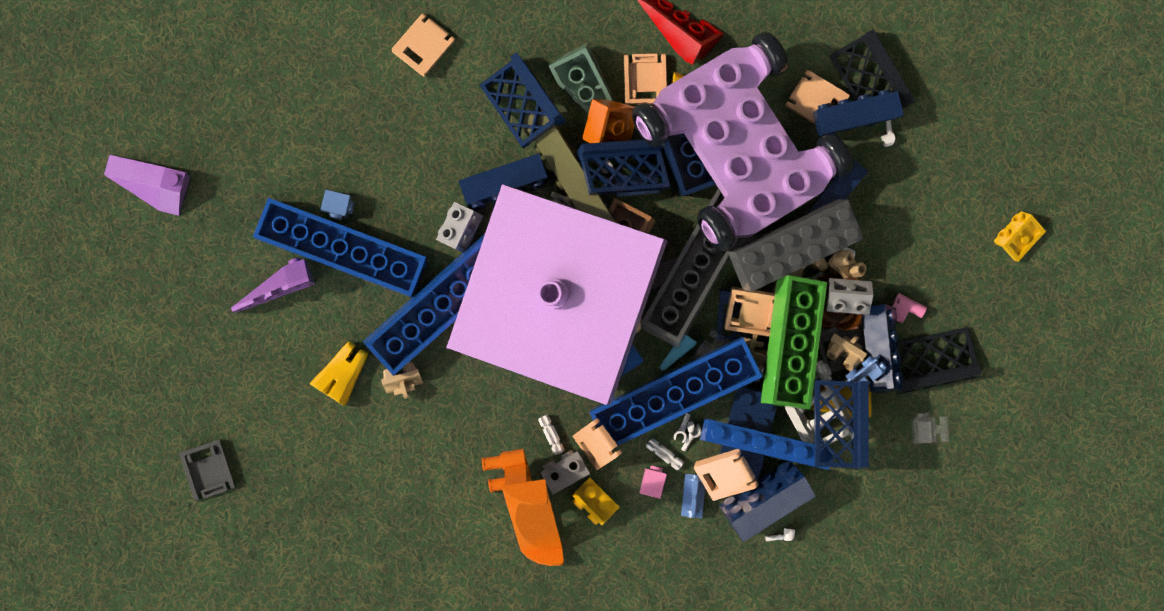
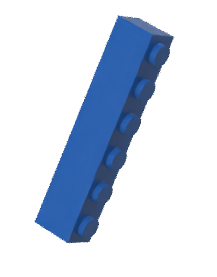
M710 419L704 420L700 438L702 441L814 467V444ZM824 448L820 452V462H829L832 459V454ZM817 467V468L829 470L830 467Z

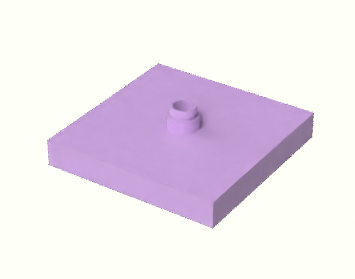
M502 185L447 348L599 403L611 405L667 241Z

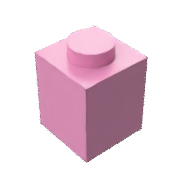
M650 466V469L645 468L639 491L640 494L661 498L666 474L662 473L663 468Z

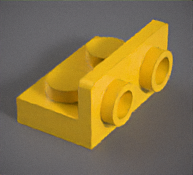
M1020 211L1012 218L1007 227L998 233L994 243L1003 247L1014 261L1019 262L1046 231L1033 215Z
M590 477L572 495L575 498L572 502L580 510L585 508L590 513L587 517L595 525L598 523L603 525L620 508Z

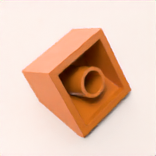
M592 99L582 139L589 143L631 141L635 127L632 119L634 106L611 100Z

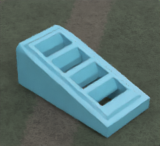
M686 335L679 349L673 346L660 365V370L668 369L692 349L697 342Z

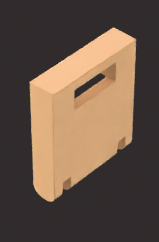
M424 13L419 16L392 48V52L423 77L429 73L456 40L453 36L448 41L445 40L449 33L429 18L424 23L423 21L427 17ZM408 48L423 59L419 65L405 54Z
M632 54V63H628L629 57L624 55L625 104L639 105L644 102L653 104L655 99H636V92H656L657 98L661 90L667 87L666 54H661V63H657V54Z
M806 70L804 75L810 78V80L805 77L801 78L789 98L796 104L794 105L787 101L785 107L815 124L813 112L818 110L819 105L831 103L832 100L838 103L840 100L848 99L850 95L813 72Z
M732 287L724 324L725 330L770 336V329H767V326L771 328L775 293L757 290L750 292L743 290V288ZM735 301L741 302L739 318L732 317Z
M598 418L572 436L596 470L623 453L621 449L614 453L611 451L617 447V444L603 425L595 429L594 426L600 422Z
M739 449L696 461L694 469L713 501L758 487L759 483L754 479L755 475L744 456L740 457L741 452ZM707 473H710V475L716 483L715 485L713 484Z

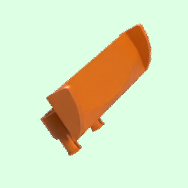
M511 450L502 452L499 456L483 457V471L499 468L505 470V477L488 479L490 493L503 490L521 552L528 559L538 564L547 566L563 565L562 541L560 540L546 480L532 481L525 450Z

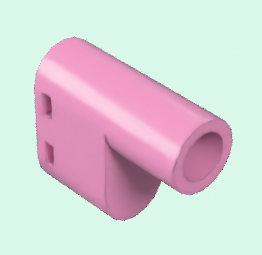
M900 293L897 294L892 306L896 308V321L900 323L904 322L908 312L922 318L927 309L926 306Z

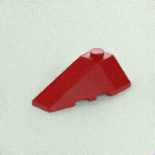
M637 0L675 52L692 65L703 60L724 35V33L704 19L699 23L689 18L691 13L686 10L684 12L680 10L675 11L673 4L667 0Z

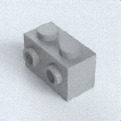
M454 202L448 210L443 226L438 231L436 240L460 252H464L468 249L483 215Z
M829 278L826 294L827 311L870 314L873 299L872 281Z
M570 450L561 455L563 460L555 464L554 461H551L542 466L544 470L540 473L546 480L552 494L590 474L578 451L573 453ZM571 462H576L578 467L577 469L572 470L570 469L569 464ZM553 472L558 473L559 479L553 480L551 474Z

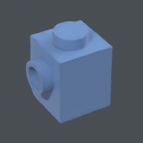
M325 190L321 211L330 214L329 218L341 220L342 217L348 218V214H352L355 202L352 201L350 195Z

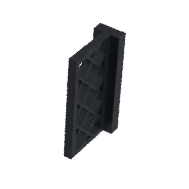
M873 29L829 55L855 101L859 100L858 93L860 88L872 91L871 97H873L874 92H880L881 90H877L875 87L878 78H882L888 81V89L892 88L894 92L898 91L902 109L915 103L914 98ZM863 41L868 47L866 56L854 53L856 45ZM853 48L852 53L847 52V50ZM870 52L874 58L868 57ZM842 53L851 55L848 67L839 65L835 57ZM853 56L865 59L862 70L850 68ZM867 60L877 62L879 66L877 74L865 71ZM841 68L847 69L846 75ZM880 69L883 72L884 76L879 75ZM849 70L861 73L858 85L848 81ZM864 74L876 77L873 88L861 86ZM852 86L858 87L856 93Z
M968 327L897 342V346L906 351L899 365L911 371L910 376L903 379L902 390L896 391L897 395L976 379L982 374L981 368L977 363ZM964 333L966 343L963 348L952 342L955 335ZM941 338L947 342L942 352L931 346L935 339ZM915 343H921L927 347L922 356L911 350ZM949 345L960 350L955 360L944 354ZM929 349L940 355L935 364L924 358ZM962 352L970 356L971 365L964 366L957 361ZM908 353L919 359L915 368L903 362ZM941 357L953 363L950 369L943 370L936 366ZM921 361L932 367L929 374L923 375L916 370Z

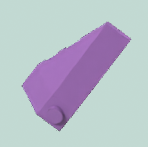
M109 155L104 173L105 176L157 210L180 215L190 175L187 173Z
M300 257L288 261L289 265L282 267L231 307L232 312L238 313L314 285L315 283L307 261L301 260Z

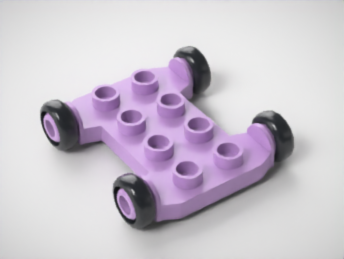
M766 31L754 36L751 46L732 48L661 90L653 104L644 102L635 106L632 110V119L638 133L653 148L665 144L668 136L684 133L725 197L717 208L707 206L701 209L697 216L701 232L709 244L718 251L729 249L734 243V238L751 237L821 194L832 177H845L852 172L854 167L853 158L843 140L833 133L821 136L814 149L799 152L757 88L768 75L774 77L781 75L788 67V57L782 44L773 34Z

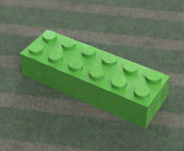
M790 275L777 280L761 403L811 410L827 282Z

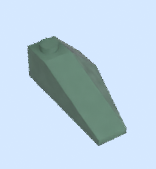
M588 43L568 52L549 65L557 84L576 103L583 107L587 114H589L592 99L615 101Z

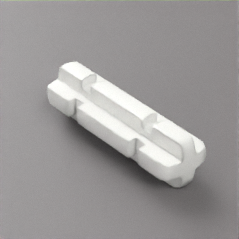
M548 415L539 418V423L544 428L543 431L549 444L552 445L553 453L559 455L565 449L562 443L560 444L559 442L560 438L554 426L551 425L550 417Z
M651 438L646 444L649 450L654 451L666 463H670L674 469L679 470L684 464L683 460L679 457L676 458L675 454L663 445L660 446L659 442L654 438Z

